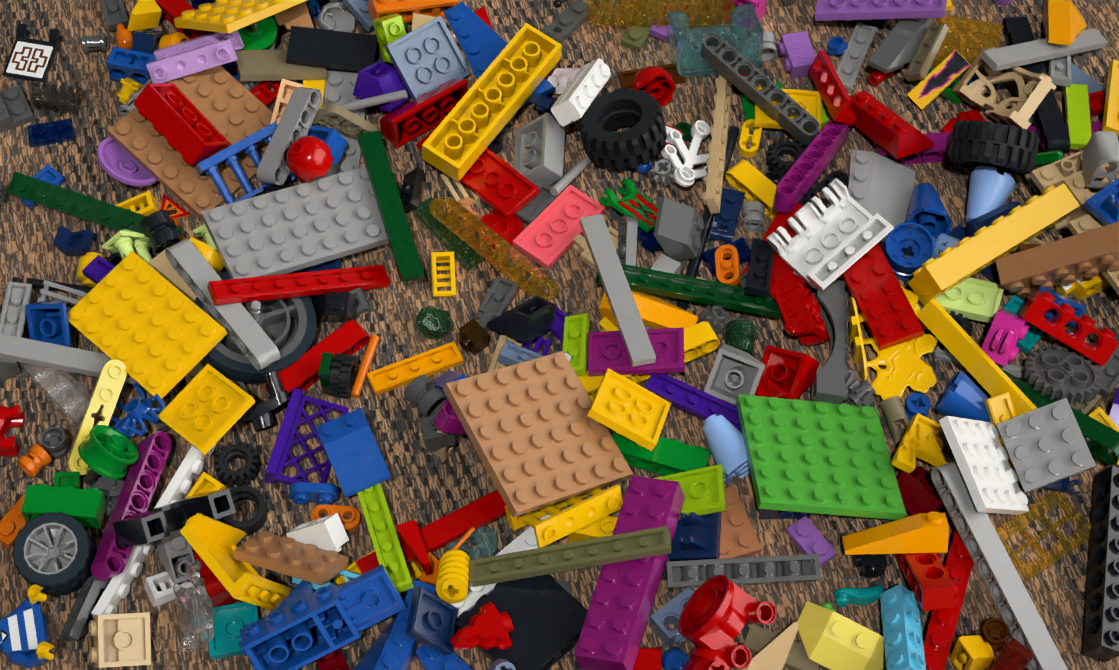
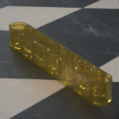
M588 0L587 20L594 25L725 27L733 22L735 4L732 0Z
M439 197L431 201L429 210L433 217L532 298L538 296L545 300H552L558 296L559 285L554 279L454 198ZM443 203L445 204V212L442 210ZM459 217L462 218V225H461V226H460V224H459ZM476 230H477L478 233H479V238H478V240H477V238H476V236H475ZM493 243H494V245H495V247H496V252H495V254H494V252L492 251V245H493ZM510 257H511L512 260H513V266H512V267L509 265V259H510ZM527 271H528L529 274H530V280H529V281L526 279V272H527ZM544 285L547 287L548 290L547 295H545L543 292Z

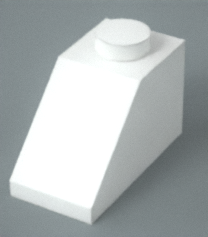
M338 513L300 524L286 533L287 537L293 538L297 542L314 544L317 548L327 551L334 550L339 552L342 550L341 546L349 541Z

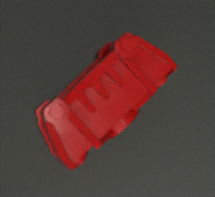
M791 271L769 289L771 297L776 300L786 322L784 325L785 330L792 336H798L800 344L805 347L824 343L830 339V336L826 332V325L820 314V306L811 294L810 289L806 288L805 279Z

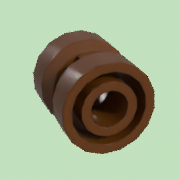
M992 618L985 622L980 636L984 642L989 643L993 652H997L1005 645L1009 634V627L1003 620Z

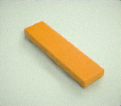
M455 341L371 371L366 373L375 396L409 384L420 375L428 377L463 364L464 359Z

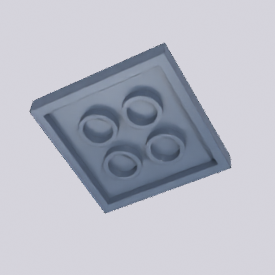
M441 16L384 46L413 101L420 98L423 94L438 88L443 83H447L452 79H463L471 74L467 63Z

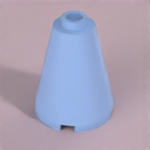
M977 166L974 171L972 170L965 218L966 224L968 221L1003 206L1016 184L1008 173L1004 172V175L997 173V168L989 166Z
M714 414L704 421L705 425L702 430L716 465L722 464L724 468L725 484L734 483L732 478L739 476L742 479L751 473L743 434L722 415L717 416Z

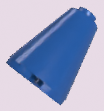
M921 183L913 189L905 223L913 222L920 224L929 230L932 237L937 238L941 233H950L952 226L951 218L935 187L929 183Z
M959 370L945 387L942 397L938 398L933 410L945 416L991 422L984 400L989 397L964 372Z

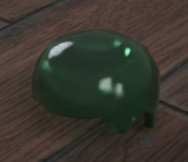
M428 305L422 308L416 317L417 329L427 339L437 340L443 338L453 325L449 312L442 310L438 306Z

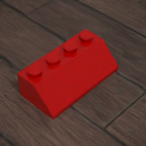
M452 79L429 93L423 94L420 98L403 105L400 109L386 114L380 119L381 133L395 149H398L439 126L467 93V81L465 79Z
M148 83L133 103L139 109V114L148 119L153 124L154 130L162 134L168 140L169 146L176 149L182 155L184 162L191 166L197 165L199 162L231 145L174 83Z
M861 91L850 96L852 100L850 107L857 118L853 125L896 159L934 147L933 141L868 92Z

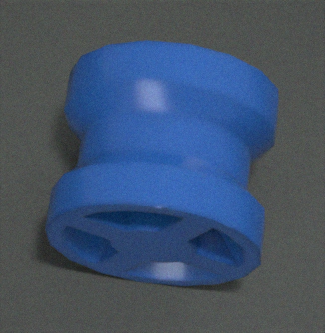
M914 393L907 398L904 409L909 420L911 421L912 417L917 413L927 417L930 409V400L927 396L921 393Z

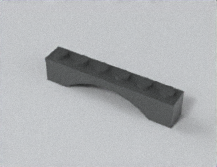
M834 280L824 290L812 289V295L820 306V314L825 322L826 332L829 334L830 339L828 340V361L816 373L812 381L810 401L840 405L848 397V387H845V381L848 377V367H845L848 357V348H845L848 338V329L845 328L848 319V310H845L848 291H845L844 281Z

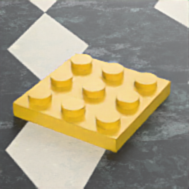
M207 364L164 408L158 417L165 425L205 456L256 401L252 396Z
M608 368L587 416L614 430L617 434L634 441L639 446L652 451L659 439L671 402Z

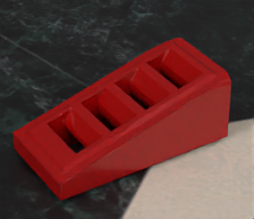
M411 520L397 525L396 529L399 539L426 576L430 575L432 572L430 561L416 521Z

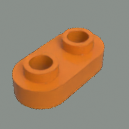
M730 244L722 245L715 251L718 282L737 286L741 281L737 249Z
M321 504L316 506L311 512V521L322 518L319 517L322 513H326L327 516L338 513L346 533L357 530L361 524L359 511L351 506ZM347 515L352 516V518L348 520L344 519V517Z

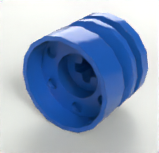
M913 222L901 223L888 233L883 253L897 279L910 281L914 277L912 273L932 258L935 248L934 238L929 230Z

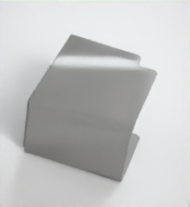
M1094 132L1082 153V168L1086 187L1105 188L1114 180L1119 170V141L1116 132ZM1105 163H1109L1107 172H1102L1100 167ZM1099 177H1107L1108 183L1100 182Z

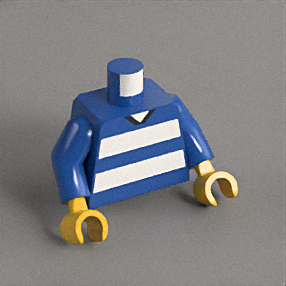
M39 585L30 586L27 593L28 596L9 613L6 618L0 620V651H4L9 662L28 669L34 668L46 659L49 661L54 659V654L50 650L54 648V645L49 643L45 614L40 604L38 605V602L46 601L47 596L40 593L43 587Z

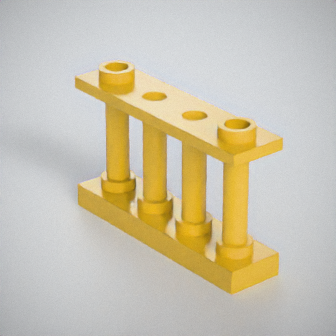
M616 484L604 491L599 488L516 517H512L506 505L505 510L509 527L515 531L526 525L534 528L537 546L542 548L620 510L623 498L620 485ZM590 494L592 495L591 497H589V498H587V499H585V500H581L582 498H584V497H586V496H588V495H590ZM569 504L572 505L571 507H569V508H567V509H564V510H562V511L560 510L561 508H563V507H565V506H567V505H569ZM548 514L551 515L542 521L538 520Z

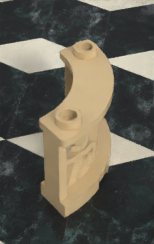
M982 48L970 68L951 91L973 107L978 105L979 108H985V114L999 122L1005 120L1010 126L1027 130L1031 124L1028 121L1047 93L1050 90H1055L1056 86L1051 83L1053 80L1044 73H1033L1019 66L1004 69L1007 71L1002 73L1003 70L994 72L986 64L985 71L988 76L984 77L978 71L979 66L983 62L980 56L983 51L995 48ZM974 73H976L979 79L975 80L967 86L966 84L972 78ZM1016 81L1019 97L1007 98L997 105V92L992 84ZM985 87L991 90L989 97H983L984 93H988ZM1010 104H1013L1011 109H1007Z

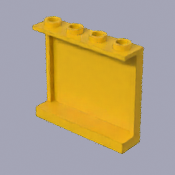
M200 513L190 517L186 521L185 526L180 530V533L233 598L273 611L293 590L291 587L263 578L252 564L234 559V549L237 548L236 545L246 536L247 533Z

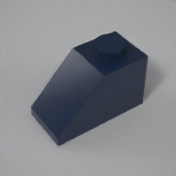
M151 29L134 31L132 50L154 55L153 52L159 49L161 37L166 35L167 32Z

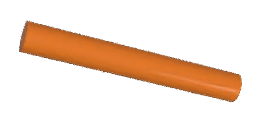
M371 335L352 387V398L358 399L367 376L366 373L369 371L380 340L377 335Z

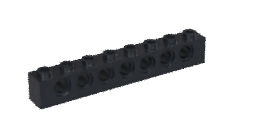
M1114 465L1094 476L1083 655L1104 663L1119 656V467Z

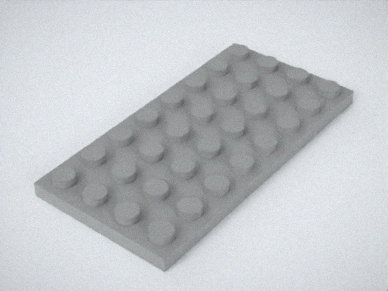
M366 166L313 180L311 183H302L205 210L201 214L203 222L231 279L287 274L389 243Z

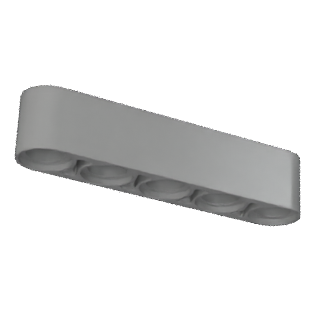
M297 87L293 91L257 168L256 176L259 182L282 185L286 181L290 173L286 162L288 148L298 138L307 136L322 103V93L319 89Z

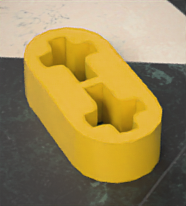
M754 119L746 120L742 126L738 152L746 158L756 156L759 149L762 128L754 127ZM750 128H754L753 135L749 134ZM747 142L752 143L750 149H746Z

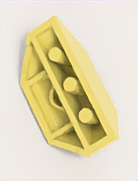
M806 601L797 623H800L798 632L808 659L829 670H887L883 636L832 610Z

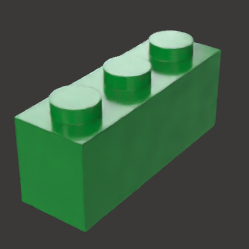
M47 484L27 485L21 513L26 523L40 514L61 512L68 516L71 515L85 528L101 529L107 502L103 491L96 488L76 489L71 486L51 487Z

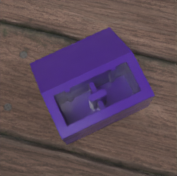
M378 60L358 72L353 95L360 98V100L406 90L407 98L376 105L382 111L392 112L411 99V95L395 67Z

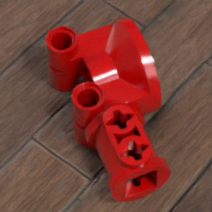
M716 575L708 579L687 601L679 618V633L698 647L693 648L690 653V660L685 663L682 670H732L748 667L752 660L751 651L748 647L738 645L733 640L739 635L745 624L769 625L773 623L777 616V610L773 603L755 600L725 575Z

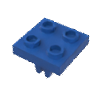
M1116 179L1086 200L1084 207L1105 226L1119 222V179Z

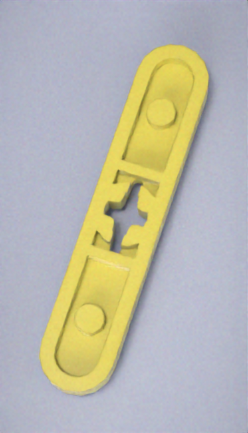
M110 360L101 369L67 460V467L70 472L80 471V475H85L86 471L90 470V467L80 457L78 447L81 442L90 438V430L94 424V418L91 417V414L97 413L101 405L103 408L101 409L100 416L104 419L97 422L96 425H109L127 376L126 366L120 360Z

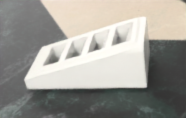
M166 571L145 578L144 588L152 606L157 607L177 598L178 595L182 596L188 593V591L190 592L191 589L194 590L203 586V582L199 575V577L191 579V582L184 581L180 582L181 585H177L172 582ZM169 582L171 587L169 589H167L165 583Z

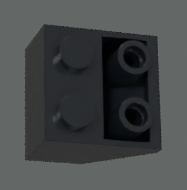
M535 296L487 322V327L495 330L498 334L507 335L519 343L526 344L552 329L556 304Z

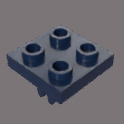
M693 512L690 515L680 513L681 520H678L671 542L672 553L668 554V559L670 561L719 559L722 512L701 516Z

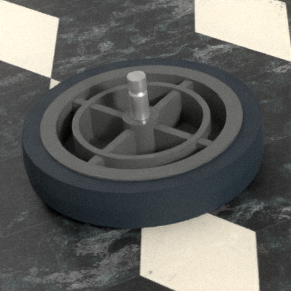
M228 271L219 275L222 280L231 279ZM301 296L241 303L280 352L281 358L263 370L258 371L254 368L228 334L202 360L228 379L252 384L265 383L262 376L273 371L278 373L288 368L313 347L317 332L315 308L310 297ZM196 297L194 303L215 320L206 306Z

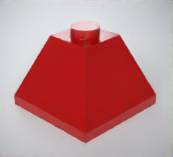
M766 345L761 360L765 364L763 374L787 393V396L784 397L785 399H796L811 386L820 363L807 354Z

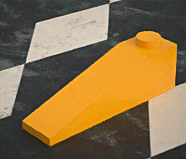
M919 513L843 536L845 555L948 553L949 524L945 513Z

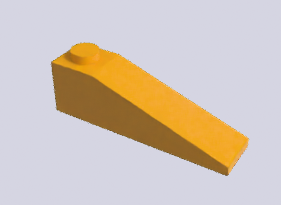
M1045 0L1041 18L1048 43L1070 46L1076 40L1077 35H1080L1082 30L1086 29L1085 18L1071 0Z
M631 290L645 327H653L654 329L684 327L686 329L698 322V316L650 293ZM604 291L599 306L601 319L606 317L617 326Z

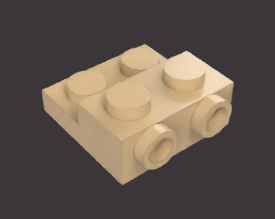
M150 612L94 615V621H89L90 637L94 636V647H90L89 659L90 663H95V668L151 665Z

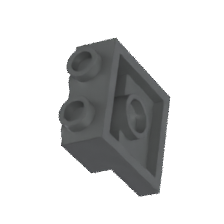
M20 85L0 91V133L35 121Z

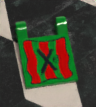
M630 179L622 180V184H625L627 189L623 186L619 187L618 192L621 195H625L620 200H618L611 189L604 190L603 193L607 195L608 199L601 197L599 201L602 205L612 206L624 216L635 217L638 226L647 233L655 228L659 206L637 191Z

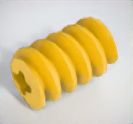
M448 550L440 558L436 592L440 599L447 603H459L467 597L471 559L462 550Z

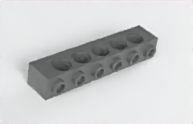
M819 554L668 561L664 565L666 589L699 588L704 582L716 575H725L737 586L817 582L821 580Z

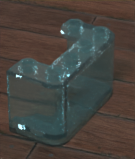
M753 4L735 7L731 12L730 24L689 28V18L686 13L679 11L668 12L667 41L679 75L689 77L719 73L701 56L703 38L708 33L718 34L756 68L761 64L763 30Z

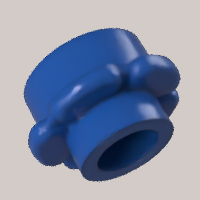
M832 37L828 41L827 52L834 56H840L848 48V44L843 37Z

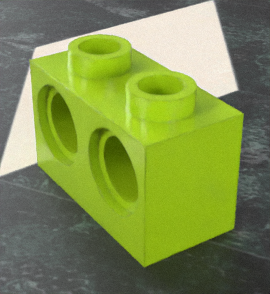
M389 14L372 20L383 61L388 63L393 62L384 46L406 35L402 17L397 14Z

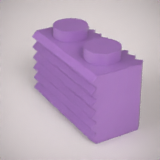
M807 31L781 35L780 43H777V51L779 56L783 55L785 72L789 71L791 79L810 76L808 70L815 59V53Z

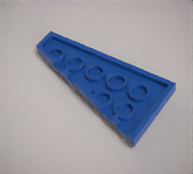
M462 2L443 12L478 80L508 43ZM544 78L533 93L547 95L555 91V87ZM532 94L529 96V98L524 102L522 106L530 103L529 100Z

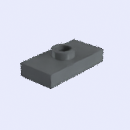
M543 182L538 186L540 193L515 214L517 218L527 225L560 195L553 196L550 193L551 187Z

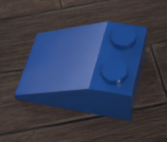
M361 408L315 427L345 498L392 478Z

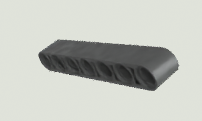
M708 33L704 36L701 56L795 139L804 145H810L818 135L820 129L819 122L718 34ZM788 115H792V116H794V117H796V118H795V119H792V118L788 117ZM805 129L811 130L813 133H807Z

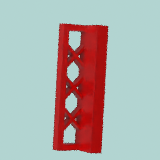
M819 50L808 72L833 120L853 125L857 118L850 107L852 100L826 52Z

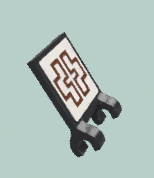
M19 23L16 30V40L5 66L3 76L45 83L57 49L61 46L64 39L63 36H60L61 31L51 29L49 42L29 39L31 32L27 31L28 25Z

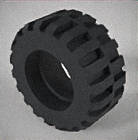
M618 88L614 89L613 92H604L601 97L597 96L579 119V131L585 153L596 165L602 168L605 166L608 170L618 169L619 171H625V168L635 169L640 164H647L650 158L654 159L659 151L662 150L667 138L665 121L659 102L649 93L646 94L643 90L639 89L635 91L633 88H626V90ZM634 126L626 131L612 132L621 127Z
M960 120L952 127L947 155L951 162L968 167L989 166L997 168V172L1030 174L1035 167L1040 139L1037 133L1015 126L985 121Z

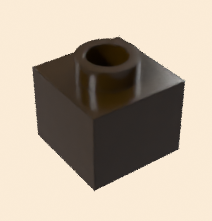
M472 319L459 328L458 341L465 351L469 350L475 356L489 346V335Z

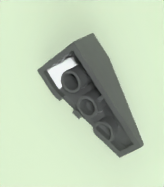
M930 18L900 19L868 59L867 64L885 74L903 68L904 64L912 61L928 26H933Z

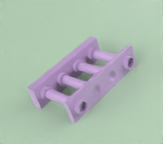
M238 30L229 34L213 32L155 50L153 53L156 61L147 63L146 67L153 83H163L236 61L238 58L235 50L243 48L244 44Z

